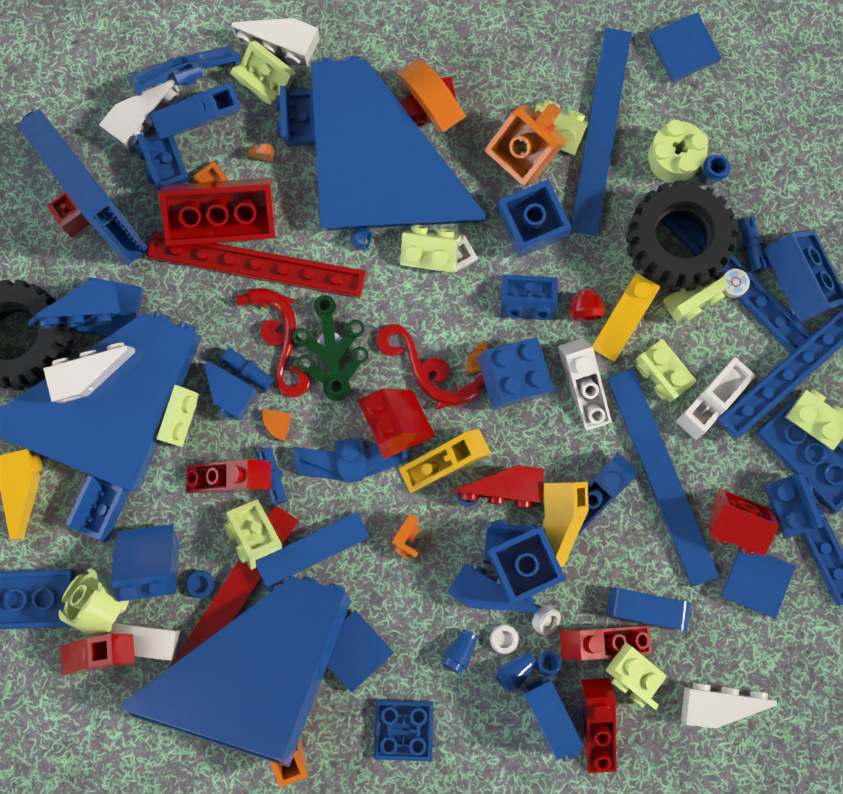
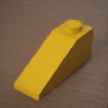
M636 273L593 343V350L615 362L660 286Z
M475 429L455 437L400 467L399 471L411 494L490 455L491 452L480 429Z
M29 449L0 455V492L9 538L14 541L24 540L40 481L39 471L43 469L40 456L38 454L35 455V452Z

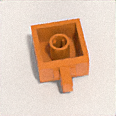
M554 103L549 104L542 113L539 110L535 112L529 105L518 107L511 113L484 151L522 186L535 182L568 141L555 130L557 126L553 124L562 110Z

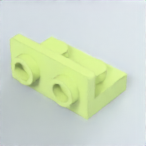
M663 339L636 359L638 371L644 378L650 377L656 385L654 387L655 392L662 400L667 399L671 403L697 382Z
M258 499L226 512L228 524L224 525L226 533L230 540H236L238 544L236 551L242 563L247 562L251 570L256 568L257 559L282 549L281 541Z
M625 642L620 652L617 653L605 671L614 678L611 682L614 686L625 694L628 690L632 692L629 698L642 708L648 704L656 710L659 705L651 698L667 676Z

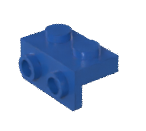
M280 86V95L276 96V106L278 112H280V121H277L276 124L278 137L282 138L286 146L316 144L313 89L288 91L286 86Z
M142 133L137 134L139 144L135 146L141 161L146 159L148 168L144 169L150 185L155 184L158 190H160L162 185L183 184L190 181L174 136L160 140L158 134L146 138Z
M89 474L70 512L66 526L107 543L130 491Z

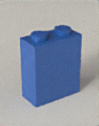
M173 524L119 531L116 533L111 584L118 602L176 594L179 541Z
M544 677L520 689L551 754L556 760L562 758L563 761H568L579 755L578 750L584 746L552 680Z

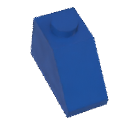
M207 360L205 369L213 403L220 408L217 413L230 421L234 417L242 420L257 396L258 391Z

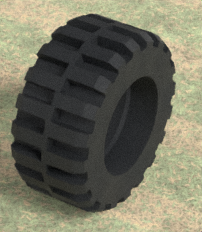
M683 180L674 181L671 187L668 183L659 185L657 191L651 190L645 195L644 200L639 202L628 225L629 229L626 233V242L629 243L627 253L628 257H633L634 259L632 266L636 271L641 269L644 272L643 277L648 280H655L662 290L666 285L670 286L671 292H679L681 288H685L688 292L695 290L698 285L702 287L707 285L726 266L732 257L733 250L736 248L737 239L734 236L738 232L737 223L731 222L735 216L732 208L726 209L724 205L727 201L722 196L718 198L714 196V189L709 186L706 189L700 188L699 182L691 181L689 185H684ZM681 216L692 220L700 227L704 234L706 245L703 252L692 258H680L668 253L657 239L656 227L658 223L665 217Z
M9 279L1 280L0 322L15 312L26 311L35 316L57 300L35 284L30 285L23 280H16L14 283ZM58 324L53 328L41 329L38 325L37 338L28 352L10 360L0 357V387L23 390L25 386L32 388L39 381L44 380L46 377L43 368L53 366L52 361L62 359L63 357L69 358L71 350L67 348L68 343H73V334L69 332V329L72 327H68L67 324Z

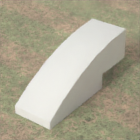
M734 357L675 422L697 440L729 408L756 375Z
M116 622L112 624L109 634H133L135 656L170 661L176 660L180 630Z

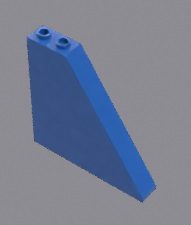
M348 56L344 58L345 61H334L333 58L325 57L317 59V62H311L320 228L322 231L478 223L485 221L484 211L366 59L361 60L359 56Z
M40 108L27 113L17 126L87 221L127 266L148 251L146 244Z
M157 311L154 312L153 316L144 312L87 350H96L97 353L108 351L107 346L116 343H124L125 346L127 345L135 349V353L89 396L64 403L52 402L45 378L0 408V438L131 492L139 491L160 441L157 439L174 385L182 387L202 336L195 333L197 328L182 321L177 326L169 322L170 316Z
M292 576L124 701L120 709L130 717L290 767L351 600L345 589L340 585L330 583L329 586L319 584L316 579L308 576H303L302 579Z

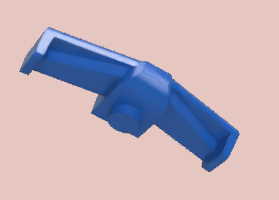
M225 46L173 58L134 74L129 79L134 92L140 96L142 95V90L172 78L177 85L188 86L196 83V79L203 77L201 70L203 68L230 62L240 65L241 62L239 54L232 47Z
M363 438L335 441L336 452L293 447L297 475L341 480L347 483L362 481L366 477L408 462L407 450L384 460L377 444L364 448Z

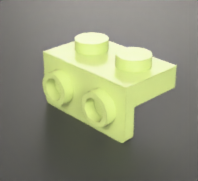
M257 41L249 43L241 64L233 67L230 74L241 85L258 95L261 101L272 105L276 103V96L280 95V86H286L289 90L296 72Z
M545 100L544 103L539 102L537 104L535 112L539 110L542 113L552 103L559 108L560 105L553 101ZM562 110L553 123L557 126L555 130L568 140L560 150L575 155L589 121L584 119V114L574 110H570L569 113Z
M412 225L411 228L402 233L400 265L453 273L456 269L457 247L462 235L454 234L452 229L440 228L438 231L428 230V227L425 225Z
M722 277L716 282L712 279L710 283L703 287L698 285L692 291L687 292L685 288H681L679 292H674L663 300V304L677 323L685 318L690 321L702 312L701 308L709 303L713 306L725 297L723 292L729 287V284Z
M174 385L157 436L158 440L183 447L200 394Z
M811 389L810 392L802 390L799 393L800 397L785 418L829 449L834 450L843 438V409L836 405L832 408L824 402L826 397L814 389Z

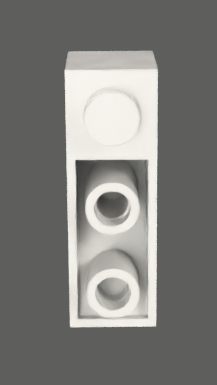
M295 18L233 22L231 25L236 40L241 44L248 46L250 42L257 41L273 55L275 53L281 55L288 63L295 66L299 64L308 65L320 39L317 27Z
M169 80L142 92L140 96L135 95L115 104L100 122V128L108 137L130 152L134 147L136 148L135 145L139 144L137 134L142 133L145 137L144 134L148 129L154 127L150 114L175 104L178 100V93L180 91L176 82Z
M584 338L557 346L562 366L585 431L612 423L593 346Z
M116 343L107 346L108 351L101 353L92 350L79 354L80 358L72 361L69 358L52 361L53 366L43 368L51 401L64 403L89 396L135 353V349L127 345L125 346L124 343Z
M693 683V688L684 687L681 722L686 725L716 729L777 706V701L768 699V693L750 691V696L739 695V689L722 687L721 692L710 691L711 685Z

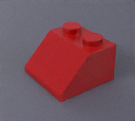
M382 388L357 400L384 460L435 437L413 390Z
M719 488L708 523L712 538L721 544L728 545L729 542L739 546L741 551L754 556L757 553L765 556L779 527L772 508Z

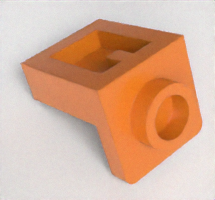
M410 513L391 542L396 546L394 552L407 560L410 556L416 558L419 553L405 543L407 540L413 542L421 527L417 526L419 519Z

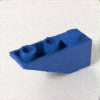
M230 82L150 114L159 139L163 140L231 117L241 109V106Z
M86 282L38 312L28 321V325H39L41 329L56 327L58 324H67L68 327L82 326L85 322H94L97 326L109 324L114 317L121 313L115 282Z
M619 452L588 482L589 510L578 535L634 479L638 472Z
M474 562L470 566L467 564L462 566L447 591V594L474 609L538 612L539 608L533 605L536 600L532 597H528L515 604H510L498 577L494 581L486 577L484 574L487 570Z

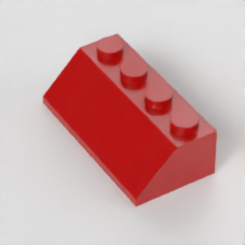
M272 178L162 185L158 191L165 246L276 238Z

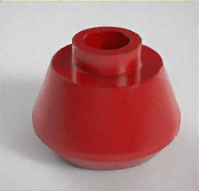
M593 290L578 291V296L572 298L568 315L574 321L598 320L603 318L606 313L600 296L594 294Z

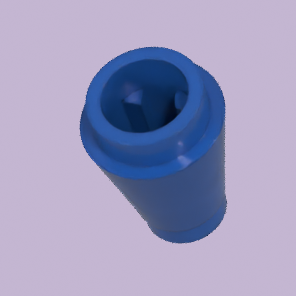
M722 155L709 156L703 164V182L713 185L725 179L730 173L729 161Z
M463 629L461 634L442 654L444 658L441 664L461 675L463 670L468 668L478 637L470 631Z
M526 652L498 667L499 671L494 676L506 692L509 693L513 689L516 691L538 663L529 652Z

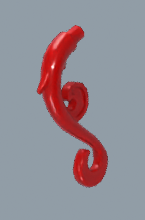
M266 288L250 289L248 293L235 296L238 307L252 303V305L259 304L264 309H267L268 304L280 313L284 322L283 333H276L275 330L281 324L271 319L265 321L261 326V336L268 345H283L275 376L278 390L289 398H297L304 395L310 387V376L308 373L301 372L297 366H291L289 371L298 375V383L294 386H287L283 379L284 371L295 343L293 332L297 329L296 318L290 304L295 303L296 300Z
M389 324L378 332L376 337L377 348L385 356H397L403 352L402 346L395 348L389 345L388 340L392 335L398 334L404 338L413 376L422 391L432 400L438 402L435 406L436 410L468 404L482 393L480 390L485 386L482 374L473 383L469 382L464 387L456 386L455 388L458 391L449 392L439 389L430 381L428 375L431 372L436 373L434 379L436 383L445 381L449 376L447 362L441 358L433 357L421 365L414 341L408 331L401 325Z

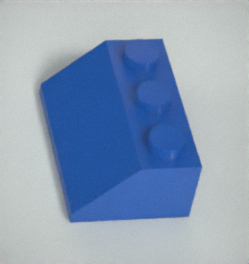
M814 229L791 233L764 248L767 255V264L775 271L779 279V288L786 294L790 302L791 312L798 318L800 323L843 305V286Z

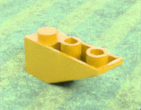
M588 482L544 483V490L542 492V501L545 509L543 528L560 567H564L589 510Z

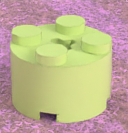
M673 120L657 132L648 150V161L652 172L659 179L668 183H674V181L678 180L686 181L692 178L706 159L708 152L707 136L695 125L688 122Z
M88 569L89 573L84 576L80 573L66 589L61 600L65 603L64 611L59 609V618L66 624L91 637L107 635L110 633L112 624L118 615L126 610L129 600L118 602L111 579L94 569Z

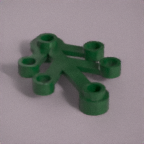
M322 295L315 300L314 310L322 321L325 347L311 338L305 328H297L293 332V340L297 345L305 346L328 363L329 374L315 366L312 358L308 355H301L297 359L296 365L301 372L309 373L323 384V392L328 399L341 401L350 393V378L361 364L367 362L369 357L368 351L364 347H356L352 351L351 361L341 373L339 361L356 338L363 335L365 329L364 324L360 320H352L348 324V331L336 346L332 316L336 313V303L332 297ZM324 301L330 303V307L327 310L320 309V304ZM358 324L361 326V331L353 333L351 327ZM298 333H305L306 339L298 341L296 339ZM358 351L365 353L363 360L355 358V354ZM302 360H309L310 366L308 368L300 367ZM335 382L341 383V390L333 391L331 389L332 384Z

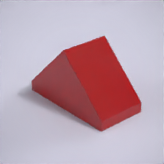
M66 192L46 205L60 227L71 238L90 225Z

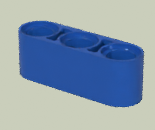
M610 587L606 615L687 631L692 603Z

